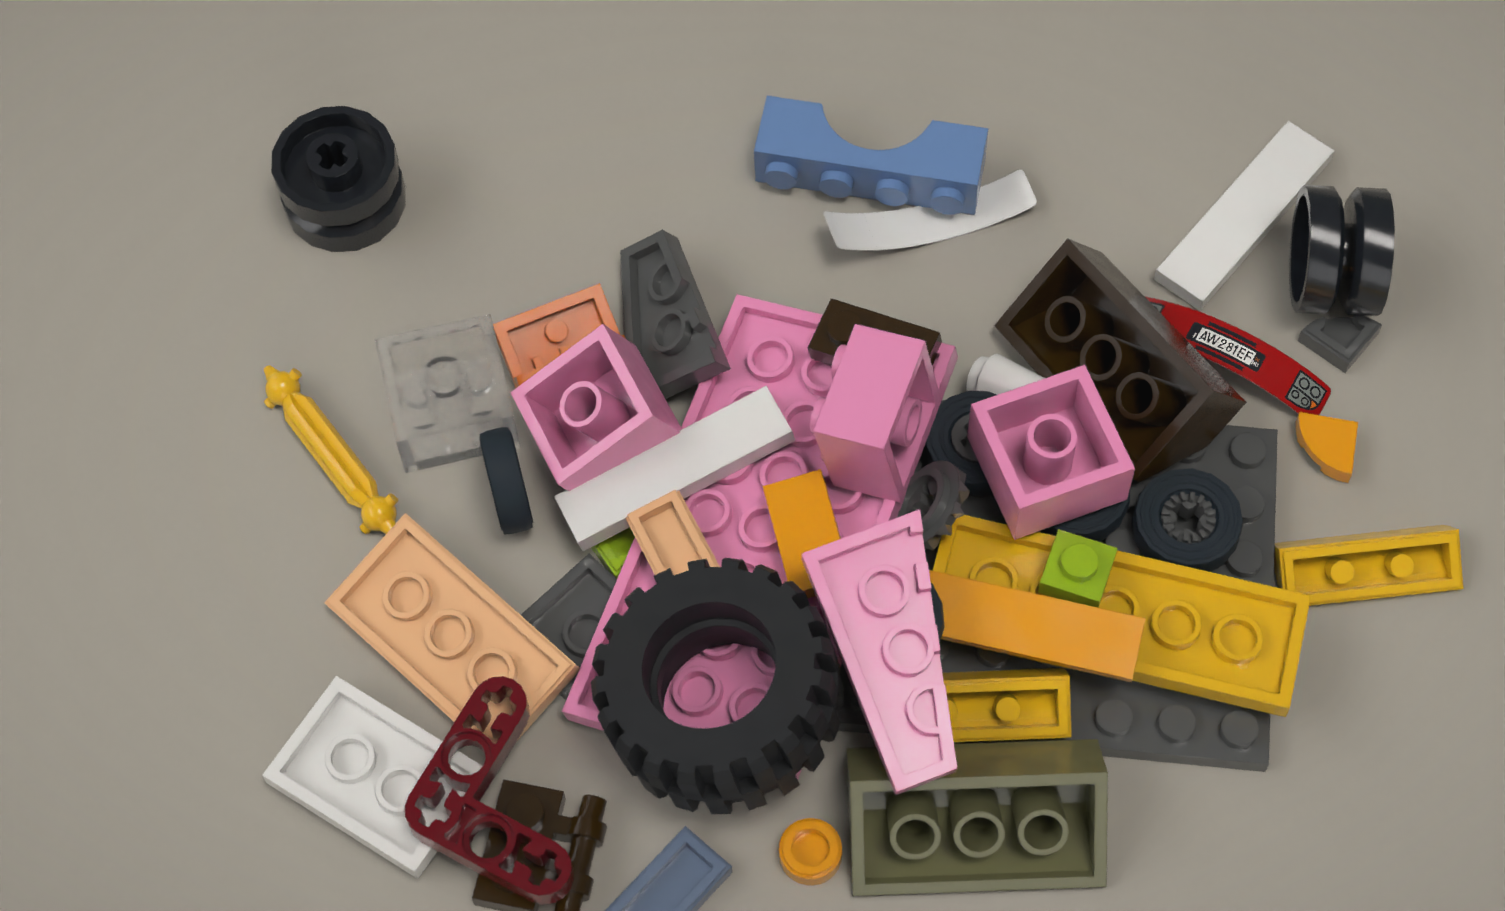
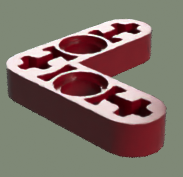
M504 676L491 677L483 681L474 690L412 789L405 804V818L413 835L425 845L531 902L541 905L553 904L566 896L571 890L574 881V869L566 849L548 837L480 802L526 727L530 717L529 703L522 686L511 678ZM505 696L510 697L509 700L514 712L511 716L506 713H500L490 727L493 738L498 740L496 743H493L482 733L491 720V713L487 704L490 700L494 703H501ZM476 725L480 731L471 729V727ZM464 746L478 747L484 751L486 757L482 768L471 775H461L451 769L453 754ZM443 777L454 789L466 793L461 797L452 789L444 803L449 818L446 822L435 819L428 827L425 826L426 820L421 809L425 805L430 808H435L439 805L446 793L443 784L438 782L439 778ZM491 827L502 830L507 836V844L499 855L493 858H482L472 851L473 838L479 831ZM522 842L527 844L522 849L525 859L534 864L544 866L549 859L555 860L554 867L559 876L556 881L545 878L539 886L534 885L535 879L532 870L516 861ZM514 863L513 872H507L506 870Z

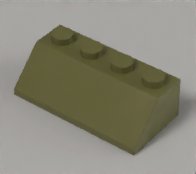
M1098 739L954 744L957 763L956 772L897 795L894 793L876 747L847 748L848 814L853 896L1107 887L1108 771Z

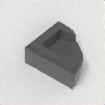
M1353 315V318L1336 317L1327 319L1322 317L1308 324L1301 331L1298 341L1346 373L1379 334L1382 324L1371 318Z

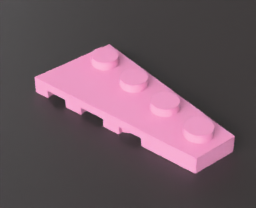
M920 509L802 553L801 560L895 795L956 772L957 763L946 686L943 680L937 625L935 624L928 562H926Z

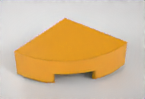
M1299 412L1295 429L1300 447L1305 449L1311 459L1321 467L1320 471L1335 480L1349 483L1353 471L1358 422Z

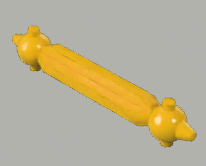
M271 365L264 368L267 380L265 386L267 398L264 400L265 405L270 409H273L276 405L283 406L285 421L349 504L361 508L363 523L359 526L360 530L365 534H369L372 530L387 534L396 524L397 511L395 504L398 502V498L392 493H389L386 497L378 495L376 480L312 398L300 393V383L298 381L302 376L300 371L295 368L290 372L279 371Z

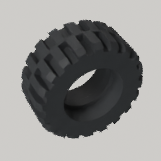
M707 558L690 561L687 563L689 571L673 575L671 568L654 576L657 584L648 591L644 592L640 587H637L624 599L629 608L623 616L618 613L611 615L603 629L609 644H599L594 653L592 665L598 676L591 681L592 700L600 712L597 716L621 761L630 774L638 776L644 788L654 796L661 799L669 795L675 807L691 812L698 809L700 801L706 803L711 814H731L732 803L745 801L750 811L767 805L764 795L777 788L780 789L784 796L800 785L796 774L803 767L814 772L825 758L820 742L821 740L826 742L835 740L840 726L836 710L844 706V687L839 676L841 668L825 622L817 607L810 606L806 593L793 581H787L782 584L778 571L762 564L755 566L753 573L748 572L743 559L724 558L722 559L721 567H710ZM740 644L758 648V650L772 657L775 663V674L770 688L761 702L741 719L721 727L701 729L683 726L668 719L663 710L664 699L672 678L683 664L703 650L720 645Z

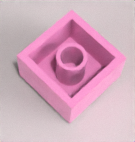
M604 324L600 325L510 392L557 484L568 491L679 434L680 430H682L637 346Z
M855 324L847 345L841 344L835 352L831 367L833 381L826 398L820 397L815 403L810 420V431L816 438L821 460L825 462L833 486L902 503L939 405L940 393L925 340Z
M1085 365L971 404L967 438L1014 540L1128 499L1135 467Z

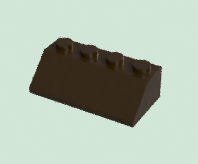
M1068 238L994 325L1037 374L1044 378L1082 365L1086 366L1135 467L1133 475L1135 481L1141 482L1207 447L1247 403L1102 252Z

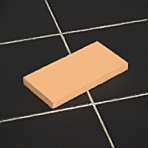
M406 513L324 602L454 722L474 690L483 681L491 677L504 676L514 679L522 686L529 703L530 717L520 735L521 737L580 669L578 665ZM505 696L501 703H494L490 700L487 704L491 713V720L482 733L493 743H496L498 740L493 738L490 727L500 713H506L511 716L514 712L509 700L510 697ZM476 725L471 727V729L480 731Z

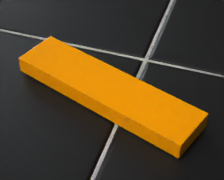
M929 570L930 581L943 603L944 631L941 637L942 640L1132 683L1146 618Z

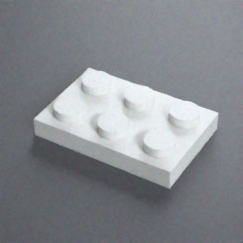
M336 676L262 774L263 778L273 788L417 879L438 852L419 841L413 835L405 818V804L412 789L441 745L442 740ZM458 750L452 756L451 769L458 774L471 775L482 768V765ZM440 777L438 782L443 784L446 793L439 805L435 808L425 805L421 809L426 820L425 826L429 827L435 819L446 822L449 818L444 803L454 788L443 777ZM454 789L461 797H463L466 793Z

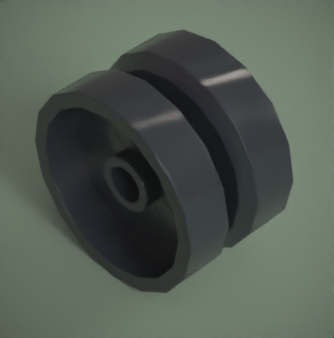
M349 106L321 107L299 116L281 132L272 150L271 173L281 196L284 211L294 232L309 245L330 252L358 251L380 242L397 226L406 207L405 182L398 165L395 144L383 123L369 112Z
M1304 185L1300 188L1292 221L1289 257V288L1291 304L1295 313L1325 314L1333 306L1338 295L1339 301L1347 315L1378 316L1382 314L1391 283L1395 237L1393 203L1391 194L1386 188L1357 187L1346 199L1344 208L1342 199L1334 186Z

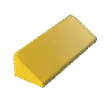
M1448 525L1275 543L1274 570L1278 588L1311 595L1309 606L1464 589L1459 529Z
M1046 668L943 673L953 742L1072 738L1070 675L1066 669Z

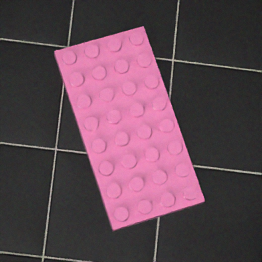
M737 294L719 335V341L731 369L699 383L681 428L684 429L767 386L792 429L796 440L692 494L684 500L720 567L724 558L743 559L748 572L752 573L755 566L762 564L778 571L783 584L787 582V577L762 486L821 469L841 539L897 518L905 495L902 503H898L893 500L833 486L825 462L821 460L816 438L810 431V420L817 400L820 397L826 398L833 381L831 377L832 365L811 359L807 347L823 314ZM941 343L937 357L932 365L941 399L912 476L916 470L958 359L956 347L953 345ZM636 538L633 540L562 709V713L567 720L602 731L604 730L597 717L600 712L592 700L591 681L598 676L592 665L595 649L599 644H609L603 629L612 614L618 613L623 616L629 609L624 599L637 587L646 592L657 584L654 578L655 575ZM815 596L808 598L810 606L817 607L822 619L825 622L839 665L841 667V657L839 655V652L837 650V647L835 645V642L833 640V637L831 635V632L829 630V627L827 625V622L825 620L817 597ZM729 644L707 648L683 664L672 678L664 699L663 710L668 719L678 724L692 728H715L733 723L751 712L764 698L775 674V663L772 657L755 647ZM801 770L796 774L797 779L799 778Z

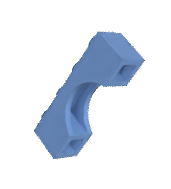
M767 95L754 148L755 181L767 183L778 189H791L795 187L821 191L835 198L854 196L878 200L880 203L888 206L906 204L933 208L935 211L947 215L958 213L975 215L986 160L988 128L932 120L924 132L913 141L893 149L872 150L855 146L837 135L825 117L822 103Z

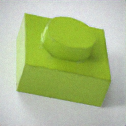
M1058 529L1039 584L1038 593L1099 608L1118 548Z

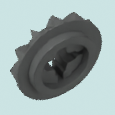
M948 461L932 462L911 477L905 499L897 517L920 509L924 548L934 550L938 546L942 535L952 534L954 521L964 515L960 508L961 504L968 498L970 493L964 485L966 474Z

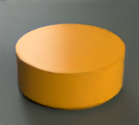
M805 818L792 823L784 831L780 839V864L788 877L797 883L818 885L828 881L836 874L842 860V842L838 832L829 823L816 818Z

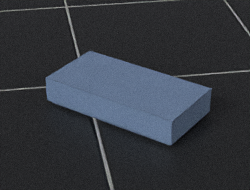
M685 826L605 911H697L733 873L732 866Z

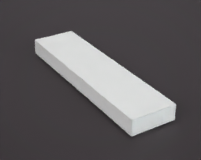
M1288 121L1156 269L1154 280L1201 311L1296 202L1300 188L1304 185H1311L1331 162L1335 150Z
M765 386L680 430L679 434L570 491L565 490L554 497L583 552L629 528L630 526L625 518L628 517L627 514L673 490H676V492L680 491L685 499L783 448L796 439L768 387Z

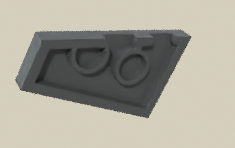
M662 229L622 249L620 255L624 335L628 341L637 346L665 399L730 370V365L678 238Z

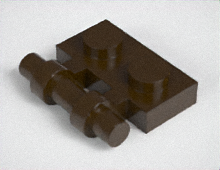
M503 779L495 810L553 841L571 843L568 855L574 869V881L571 890L566 896L556 902L554 911H580L582 901L590 899L594 879L589 876L595 848L601 847L604 842L607 825L602 820L607 801L599 796L583 795L578 816H562L566 801L564 791ZM494 827L490 828L483 858H493L505 849L507 836L502 830ZM522 842L516 861L532 870L535 879L534 885L539 886L545 878L556 881L559 877L556 871L548 869L551 859L544 866L536 865L525 859L522 849L527 844ZM514 863L506 870L507 872H513ZM478 873L472 896L475 906L499 911H538V903L531 902Z

